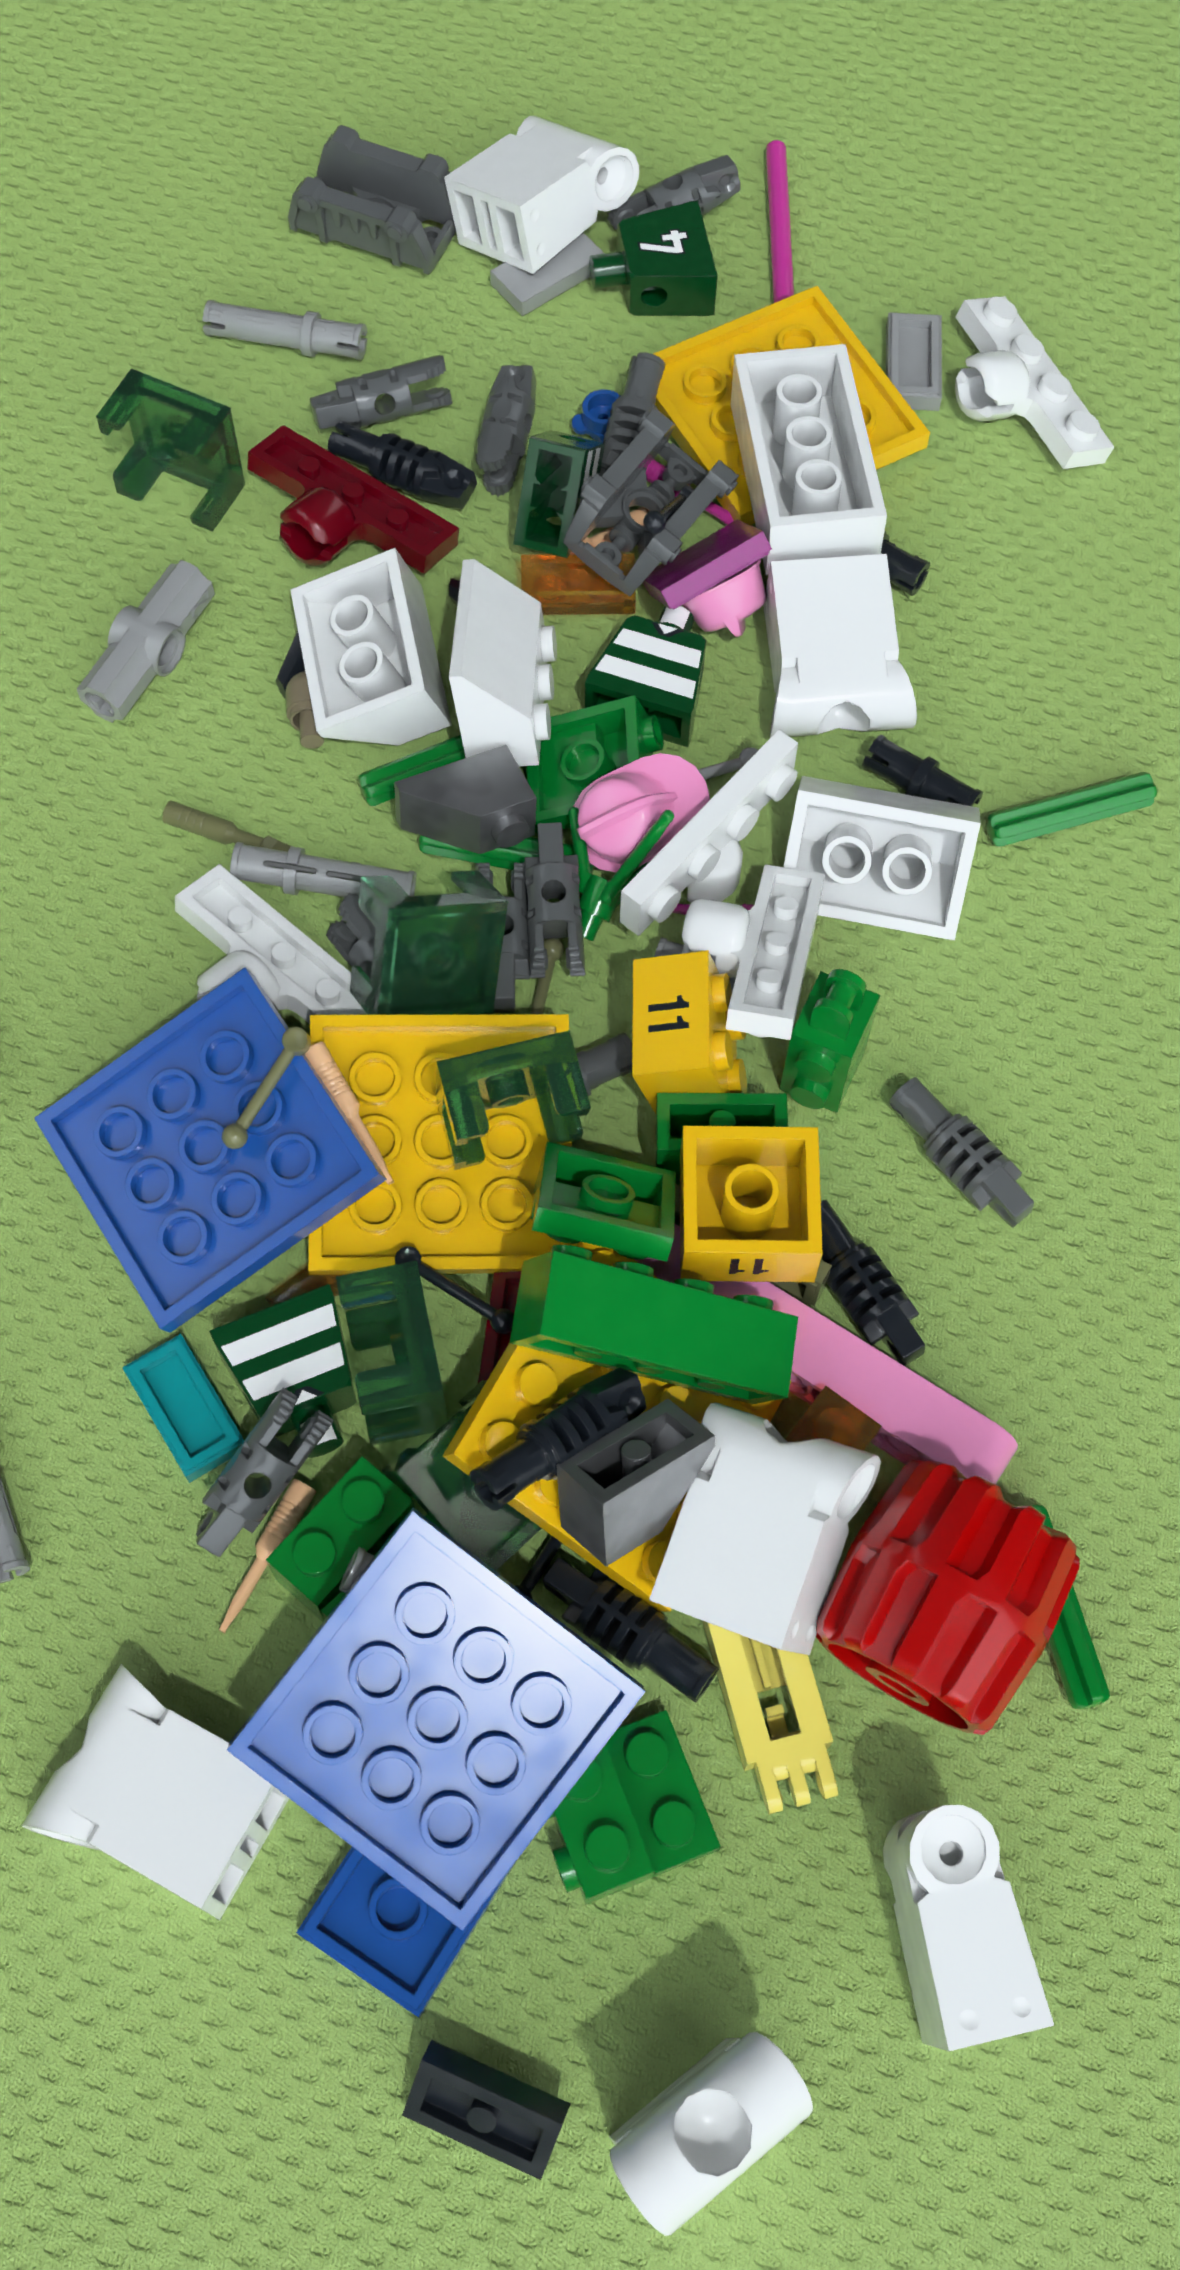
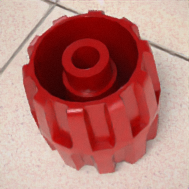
M912 1460L902 1468L851 1544L817 1619L816 1638L845 1667L899 1702L946 1726L966 1733L984 1735L993 1728L1033 1665L1042 1655L1054 1631L1080 1568V1558L1076 1555L1077 1546L1067 1534L1043 1525L1046 1515L1033 1506H1015L1005 1500L1001 1487L991 1481L978 1476L966 1478L955 1466L943 1462Z

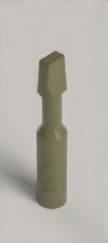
M171 800L167 803L163 812V823L225 845L242 842L245 845L287 852L291 847L270 836L263 838L240 830L231 821Z

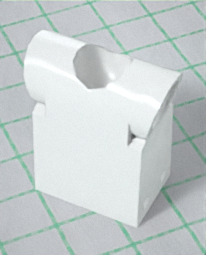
M529 116L522 122L517 135L509 133L444 177L458 243L534 274L594 224L597 219L598 210L607 212L617 209L629 199L639 179L637 158L627 148L577 132L537 116Z
M887 554L771 561L765 590L766 602L763 604L774 691L776 693L770 738L778 730L792 737L818 735L837 728L855 731L913 728L917 720L916 701L909 677L902 664L898 661L899 646Z
M717 1402L711 1403L705 1411L701 1425L715 1435V1447L687 1491L649 1600L774 1648L810 1655L817 1634V1619L829 1595L849 1532L848 1522L857 1513L869 1495L878 1476L881 1460L877 1455L826 1438L787 1442L767 1419Z
M121 1664L89 1715L81 1749L54 1772L23 1822L22 1827L54 1839L101 1850L220 1920L289 1798L227 1751L229 1742L172 1710L166 1709Z
M943 1805L929 1811L913 1813L898 1820L887 1833L883 1847L884 1867L891 1879L896 1902L893 1905L922 2043L946 2051H952L1054 2026L1011 1884L1005 1880L999 1858V1841L992 1825L980 1812L964 1805Z
M750 2032L741 2040L740 2038H726L609 2136L615 2145L610 2149L609 2155L612 2166L623 2188L642 2215L656 2230L665 2236L671 2235L809 2117L813 2110L811 2096L804 2080L792 2062L767 2037L757 2032Z

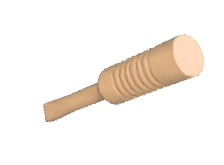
M319 1042L310 1046L305 1056L387 1178L385 1180L388 1185L394 1183L380 1150L359 1116L360 1103L350 1086H348L347 1081H345V1077L342 1076V1072L337 1067L336 1062H334L325 1043Z
M293 1479L271 1517V1521L268 1522V1526L265 1527V1531L262 1532L255 1545L256 1558L232 1599L223 1623L219 1628V1631L225 1634L249 1599L268 1565L266 1559L297 1527L298 1522L301 1521V1517H303L304 1512L316 1494V1490L297 1479Z

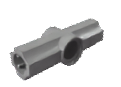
M180 560L178 564L171 563L138 608L128 605L117 614L109 631L108 648L77 688L80 700L89 706L97 716L112 723L116 719L123 720L156 674L166 676L176 668L184 651L185 634L215 595L212 582L200 572L198 567L183 560Z

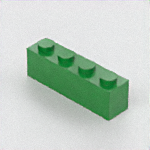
M553 1245L550 1252L523 1261L510 1338L511 1344L614 1370L622 1367L638 1376L749 1404L788 1398L798 1317L773 1310L774 1302L772 1300L755 1295H735L733 1299L714 1294L715 1286L713 1284L697 1279L680 1278L675 1279L674 1283L654 1278V1269L640 1263L616 1262L613 1266L592 1261L593 1253L591 1251L572 1245Z

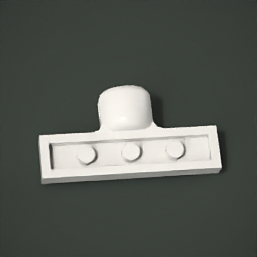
M1005 296L964 300L955 318L980 353L966 358V365L971 368L961 369L955 380L956 400L961 411L977 421L1005 419L1013 415L1026 418L1063 469L1104 464L1114 449V445L1100 428L1098 420L1090 414L1074 392L1069 380L1061 374L1047 355L1043 344L1034 337L1018 315L1016 307Z
M778 730L621 890L620 923L639 936L654 920L661 923L671 915L680 901L681 892L686 887H688L687 900L690 903L700 899L721 902L733 894L740 881L743 851L739 841L744 839L752 830L758 820L759 811L771 799L775 802L780 801L793 786L798 774L794 769L798 742L781 730Z
M218 864L175 895V912L226 954L224 958L198 976V1000L240 970L246 968L256 977L277 1011L291 1010L309 1024L310 1015H394V1007L222 865Z
M765 864L755 905L750 910L745 909L739 904L708 899L691 902L682 930L684 942L682 953L708 950L719 974L727 973L729 978L736 977L728 1007L727 1030L745 1032L756 1037H775L791 1040L825 874Z

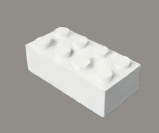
M846 344L734 354L731 409L756 528L764 532L772 548L770 554L763 557L765 573L769 574L771 561L881 554L887 513Z

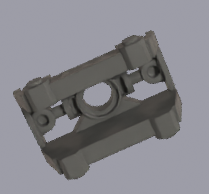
M339 125L323 147L317 169V177L307 176L303 182H300L293 193L288 214L290 229L294 231L302 229L318 234L320 241L325 243L336 240L391 258L392 264L400 267L402 263H406L423 269V273L429 275L439 262L456 232L444 179L450 173L447 161L443 157L430 153L422 159L360 139L355 129ZM432 220L444 224L442 229L434 226L423 229L421 222Z
M655 407L651 412L648 410L638 423L640 424L638 428L640 433L602 476L596 473L594 477L589 476L584 482L580 494L583 500L563 542L587 566L628 596L635 592L660 562L665 566L669 561L671 563L674 562L682 551L680 548L683 544L680 540L681 537L716 496L721 499L725 495L729 496L738 484L736 480L739 475L719 460L708 473L706 469L674 443L670 444L668 440L675 423ZM659 454L667 461L662 474L663 481L655 480L647 487L646 468ZM694 483L697 486L679 509L666 520V526L661 533L651 534L647 532L644 526L636 523L629 513V508L636 505L642 506L649 511H660L675 498L674 491H681L687 484ZM614 527L609 533L611 542H601L596 547H592L588 542H583L594 528ZM638 545L639 558L627 576H625L623 571L618 568L622 560L621 551L630 552Z

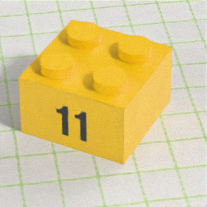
M708 950L633 959L632 1076L655 1114L657 1093H747V1077L744 1062L742 1059H737V1040L745 1039L746 1033L726 1029L728 1007L732 995L731 983L727 973L719 974Z
M683 1126L680 1150V1278L702 1281L815 1282L823 1254L818 1127Z

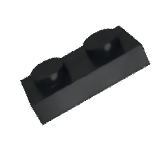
M431 2040L420 2062L402 2116L541 2180L571 2103Z

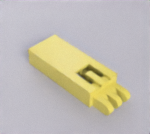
M702 1620L714 1665L719 1667L717 1676L743 1769L747 1771L755 1768L768 1814L783 1811V1799L777 1781L784 1779L788 1781L796 1807L810 1804V1793L804 1775L810 1772L815 1773L817 1787L824 1800L838 1796V1787L827 1749L833 1743V1738L808 1655L780 1650ZM787 1685L799 1730L788 1732L783 1705H775L764 1710L770 1738L757 1693Z

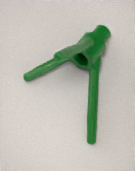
M572 807L569 809L568 814L574 854L578 855L579 892L582 893L579 901L583 922V938L593 942L602 921H610L614 910L621 903V890L649 863L647 862L637 869L674 819V813L671 810L663 811L609 881L591 874L587 844L579 837L576 830L579 827V808Z

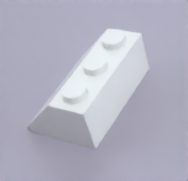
M396 548L290 589L316 731L321 737L399 746L452 726L422 585Z
M463 560L449 681L465 756L468 758L507 745L518 766L539 765L541 740H550L551 738L550 709L548 703L544 704V700L554 699L553 670L551 664H547V662L557 660L554 626L544 625L541 602L477 560Z
M802 776L784 867L825 874L818 915L955 941L981 824L979 808Z

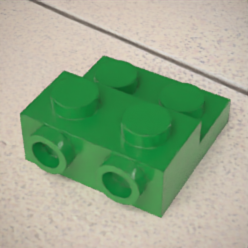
M635 695L551 717L550 740H541L539 765L527 766V782L536 796L535 832L537 835V825L539 823L561 822L562 829L570 828L569 809L574 806L582 790L596 779L637 759L653 755V752L663 750V733L655 715L648 716Z
M547 1141L534 1189L530 1218L533 1220L532 1230L546 1233L552 1239L562 1243L575 1244L584 1242L614 1249L620 1255L631 1259H645L649 1257L667 1262L674 1241L676 1172Z
M667 1710L617 1729L550 1816V1818H554L563 1842L562 1846L551 1851L565 1890L568 1893L580 1888L586 1905L712 1854L721 1848Z

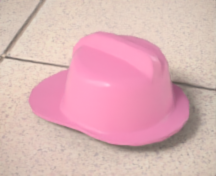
M761 559L683 604L692 613L695 622L703 631L712 632L727 627L735 637L742 636L746 628L745 619L759 610L766 602V592L759 567Z
M662 753L642 757L596 779L582 790L573 806L579 808V827L576 830L579 837L587 844L589 862L600 870L617 872L663 811L671 810L674 813V819L639 866L651 861L710 800L706 780L695 765L680 756Z

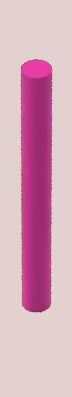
M779 140L771 141L766 146L774 303L794 295L786 145Z

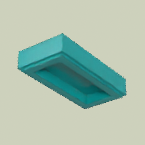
M181 1334L122 1367L189 1483L231 1459L244 1442L243 1437Z

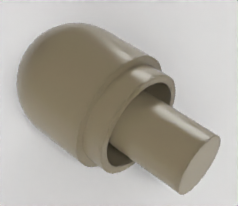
M303 671L294 675L287 684L285 692L286 712L291 725L300 731L301 745L305 748L314 749L323 745L324 738L316 731L306 672Z

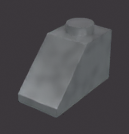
M507 745L394 782L396 821L403 830L478 854L500 847H512L524 839L535 835L536 796Z
M666 1399L600 1438L562 1464L558 1463L557 1479L561 1527L607 1567L663 1531L714 1449L715 1435L671 1400Z

